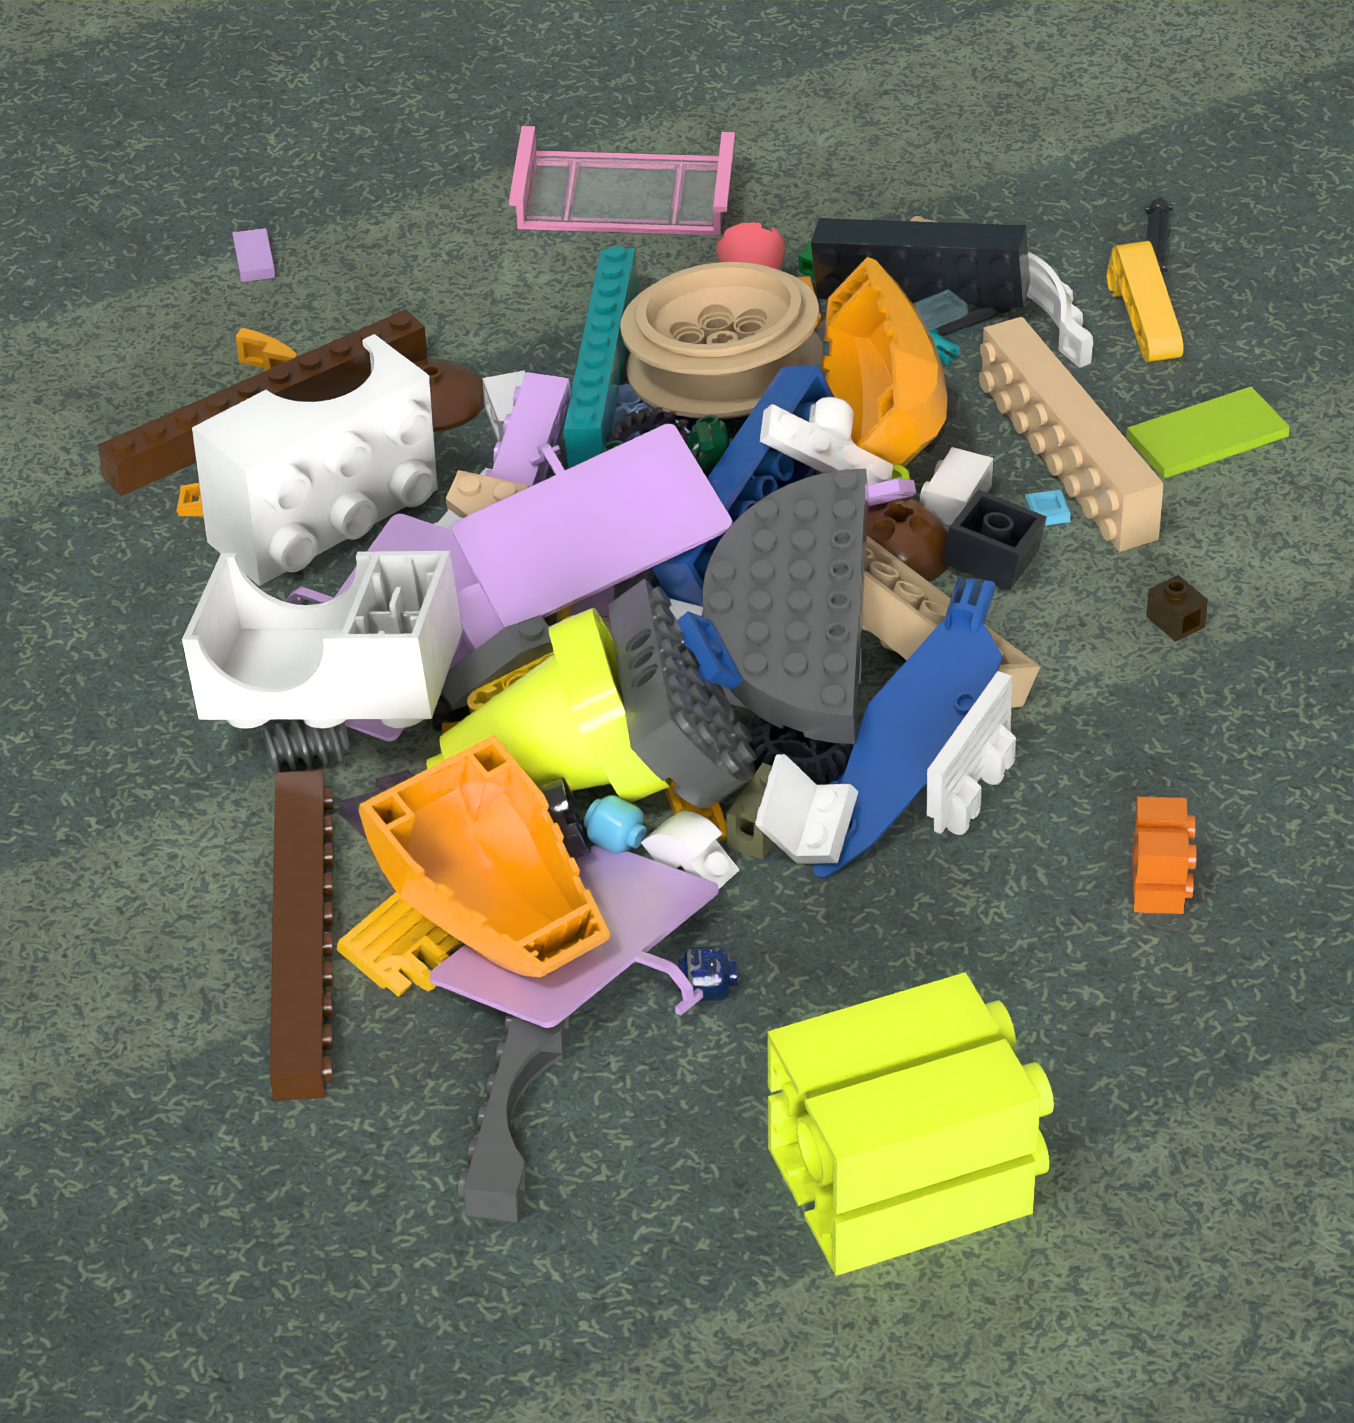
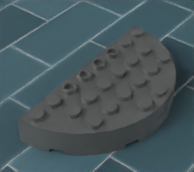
M866 468L844 469L807 477L788 484L755 503L728 528L718 542L710 558L703 584L704 617L713 621L744 679L733 690L729 688L732 694L760 718L781 729L784 726H788L804 732V737L832 743L856 744L869 503Z
M643 579L608 604L630 747L659 779L664 781L670 777L676 783L673 788L680 797L697 807L708 809L753 778L754 761L757 760L753 749L749 745L753 739L746 727L738 720L722 686L710 684L701 676L698 670L700 664L694 653L683 642L684 634L677 623L676 617L669 609L672 604L666 593L659 586L653 589L649 582Z

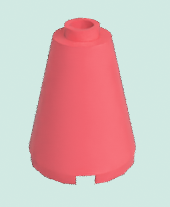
M741 223L728 228L724 232V237L720 241L718 239L716 243V254L719 262L754 263L781 271L786 250L783 236L773 227L771 232L762 229L761 223Z

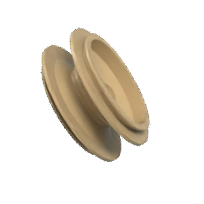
M718 262L694 266L673 273L638 294L623 313L620 325L621 335L625 346L631 352L626 367L629 385L641 400L655 408L663 407V411L668 413L676 411V415L695 419L715 415L719 420L749 416L781 367L818 364L821 369V360L824 356L823 346L818 334L814 331L819 319L817 297L812 289L797 277L754 263Z

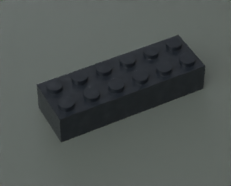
M819 218L811 240L817 298L828 300L834 291L867 257L876 260L898 283L912 303L973 304L974 306L1023 308L1030 286L1026 225Z

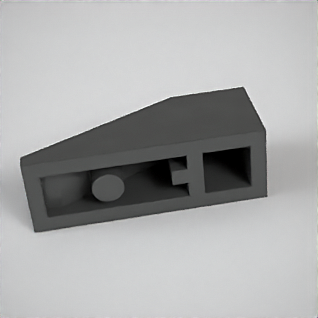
M541 615L503 628L448 671L441 695L452 711L467 706L468 696L476 689L554 651L549 636V626Z

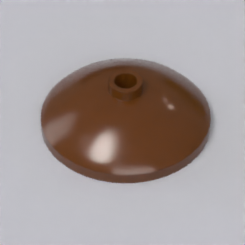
M428 359L413 362V364L429 375L433 432L462 426L481 412L484 407L483 380L475 371L463 364L444 359Z

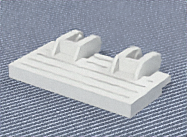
M997 671L927 769V816L934 818V832L942 834L947 827V830L957 835L966 833L970 825V819L977 817L981 809V786L977 783L979 779L982 778V780L991 785H998L1004 778L1003 773L1005 769L1008 770L1014 763L1016 737L1011 733L1012 675Z

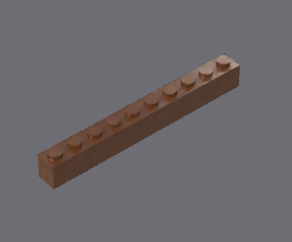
M405 309L344 337L335 339L310 352L303 353L260 374L242 380L226 389L210 394L176 411L149 421L126 433L117 435L110 440L98 444L102 476L120 496H123L197 463L192 427L264 390L278 397L298 402L326 401L351 393L365 383L371 375L370 353L363 347L362 340L373 334L412 363L427 360L425 326Z
M323 770L275 773L270 1080L273 1101L325 1098V1081H333L332 1055H325V1049H333L332 1023L325 1024V1018L333 1017L332 992H326V987L333 986L332 961H326V956H333L334 954L332 931H326V926L334 925L333 903L332 901H326V897L334 896L333 873L326 872V867H334L333 844L326 843V839L334 838L333 815L326 814V810H334L333 786H325Z

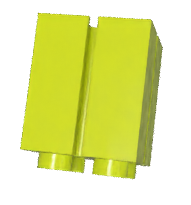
M966 972L768 1031V1088L771 1092L781 1089L783 1091L768 1096V1149L798 1206L815 1201V1208L804 1212V1217L835 1276L1033 1214L1035 1176L1047 1173L1050 1164L1047 1146L1039 1130V1117L1053 1112L1052 1090L1044 1070L1037 1062L1022 1066L1013 1052L1016 1047L1015 1031L1010 1015L1003 1003L997 1000L984 1004Z

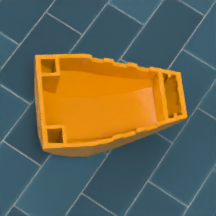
M867 257L828 298L824 340L830 342L828 356L824 355L822 357L821 370L827 372L826 381L835 398L845 400L850 404L854 412L851 433L853 443L857 447L893 465L898 464L905 467L937 436L946 420L947 391L944 371L933 338L915 306L876 260ZM816 470V475L823 474V472Z
M495 735L360 804L358 811L367 841L383 873L399 896L427 919L499 967L522 976L543 977L609 940L610 932L590 890H585L579 877L580 869L574 857L570 858L562 842L564 836L558 823H553L548 812L549 805L544 794Z

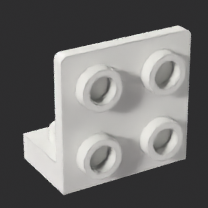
M777 754L757 812L756 826L798 864L838 863L858 791L851 784L816 785L785 754Z

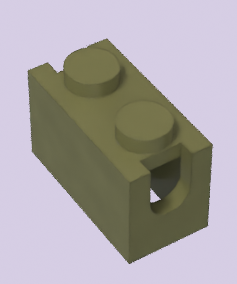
M762 763L727 812V847L762 860L775 844L756 826L757 812L764 796L769 773L772 770V766ZM754 822V836L745 834Z

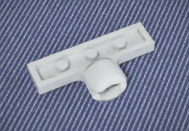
M835 397L821 398L816 402V405H811L809 422L773 404L763 411L760 442L823 473L844 469L866 468L868 485L892 480L893 464L857 447L853 443L851 433L854 412L850 404L845 400Z

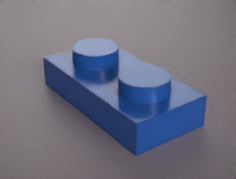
M689 611L677 620L684 634L683 642L694 653L700 664L698 670L707 682L733 690L744 680L712 620Z

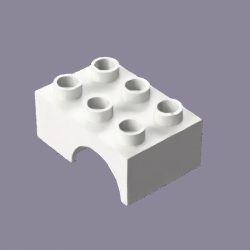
M375 334L362 340L363 347L370 353L371 375L365 383L351 393L326 401L298 402L278 397L264 390L192 427L207 542L219 553H236L244 573L259 586L285 572H297L305 568L314 556L346 539L354 540L364 536L375 523L405 507H417L423 504L434 491L438 490L429 375Z
M450 551L357 552L356 574L351 585L338 597L315 605L291 604L266 594L254 585L244 573L236 553H221L182 638L199 720H227L230 725L237 728H253L268 722L270 719H303L311 727L329 728L343 723L346 719H381L382 723L386 726L406 728L416 725L424 719H432L463 631Z

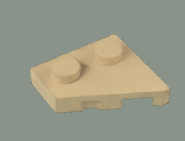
M458 470L446 496L447 508L457 516L464 518L525 490L530 485Z

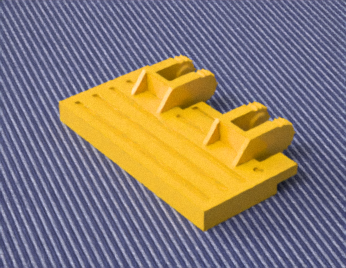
M396 891L338 941L336 950L383 989L387 987L400 997L411 987V981L427 992L433 990L437 985L430 981L429 974L431 970L419 958L434 969L449 958L448 954L462 942L427 919L403 900Z

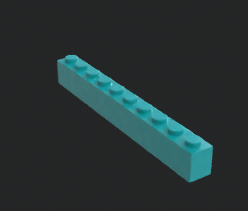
M614 246L606 250H600L564 425L568 468L600 455L602 446L610 442L607 438L612 432L619 386L627 347L621 335V319L627 306L637 296L639 287L635 248L625 249L624 247Z

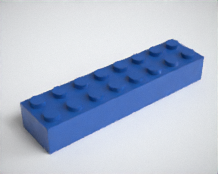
M818 364L781 367L708 476V481L730 515L732 523L767 495L788 484L811 477L815 473L816 469L760 442L763 411L772 404L809 422L811 405H816V402L821 398L835 397ZM724 534L651 567L668 598L703 607L705 573L710 558Z

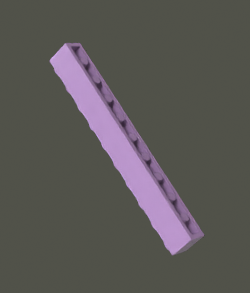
M526 372L522 386L515 388L512 414H507L505 417L503 440L495 445L492 470H487L485 476L530 485V487L546 480L550 469L548 461L546 460L532 467L529 458L539 454L537 447L544 443H549L551 448L558 445L565 425L571 396L569 378ZM465 641L454 655L449 670L472 653Z

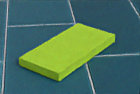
M1248 387L1128 427L1126 438L1165 479L1289 437L1290 426L1252 387Z

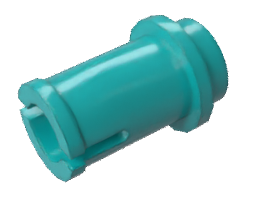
M927 327L933 338L940 361L945 365H949L955 359L944 351L947 350L958 356L960 347L939 335L935 327Z

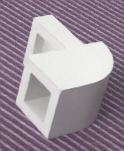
M682 811L675 814L641 842L656 862L673 868L682 866L687 873L717 883L718 889L739 871V868L716 840L722 832L707 818L695 812Z

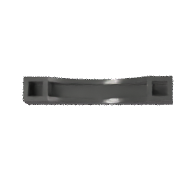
M507 1013L505 1020V1035H507L506 1041H499L496 1051L497 1073H490L488 1077L486 1095L489 1101L487 1106H480L478 1113L477 1130L480 1131L478 1138H471L469 1143L468 1164H470L468 1172L462 1171L459 1178L458 1197L465 1200L466 1216L518 1222L527 1191L525 1160L515 1147L509 1131L511 1117L518 1100L530 1083L548 1067L563 1058L571 1029L570 1015L556 1026L545 1028Z

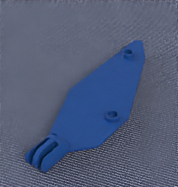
M958 577L943 621L867 705L856 737V744L853 746L841 784H851L858 791L848 826L850 829L846 832L838 863L814 864L813 873L816 877L821 879L829 878L870 849L926 787L927 769L994 675L999 671L1003 656L984 625L995 592L996 584L993 581L984 580L981 587L979 579L969 578L966 582L964 577Z

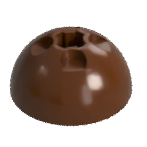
M909 498L868 506L867 536L928 582L938 578L946 571L949 565L941 561L948 529L935 511L925 504Z

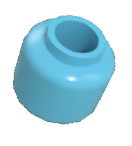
M609 795L604 799L595 800L589 807L584 819V826L587 828L589 840L613 853L628 851L631 847L634 849L638 848L647 832V828L643 826L644 814L642 810L616 795Z

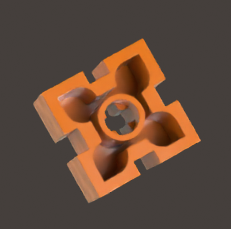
M1137 796L1132 850L1134 912L1183 914L1185 898H1193V874H1189L1188 869L1196 868V844H1189V840H1194L1195 815H1187V798Z

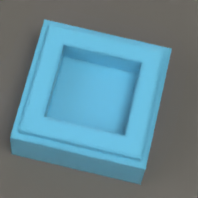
M1061 490L1025 495V506L1027 509L1047 516L1045 525L1070 522L1071 513Z

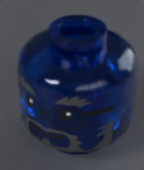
M723 947L689 948L686 950L684 958L677 959L678 968L692 984L693 990L695 991L698 988L703 992V998L698 1002L723 1001L729 995V986H738L737 961H728V954Z

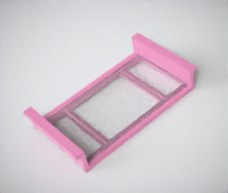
M522 126L509 197V206H516L517 228L721 235L722 214L727 212L735 132L721 133L719 156L536 151L535 126Z

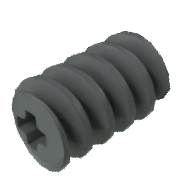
M293 720L290 722L288 733H286L280 723L274 725L273 736L263 726L269 763L276 773L282 772L283 762L286 761L293 772L297 771L299 759H303L308 769L313 767L314 756H318L324 766L328 765L330 753H334L339 763L344 762L345 750L349 749L345 721L329 728H314L305 723L304 730H302L298 722Z

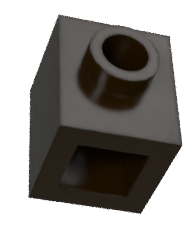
M1177 575L1165 582L1158 583L1148 590L1146 617L1176 642L1205 628L1208 599L1181 576Z

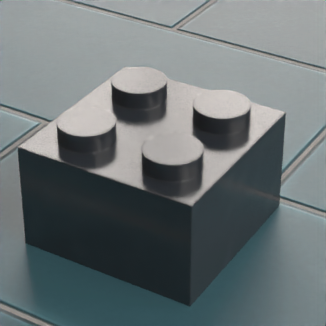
M978 489L950 525L941 562L954 567L960 572L993 581L996 586L1011 590L1039 551L1047 516Z

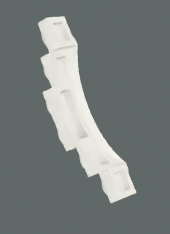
M1028 252L1030 286L1027 296L1040 305L1060 330L1058 350L1079 368L1090 364L1093 336L1082 327L1083 313L1076 306L1072 305L1073 290L1059 279L1054 270L1045 261Z

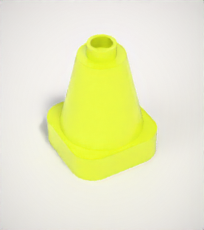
M595 608L550 626L548 630L554 653L441 735L439 741L442 753L426 760L427 769L495 735L536 786L563 777L572 791L611 784L618 796L630 803L671 786L670 777L664 781L659 779L630 747L613 637Z

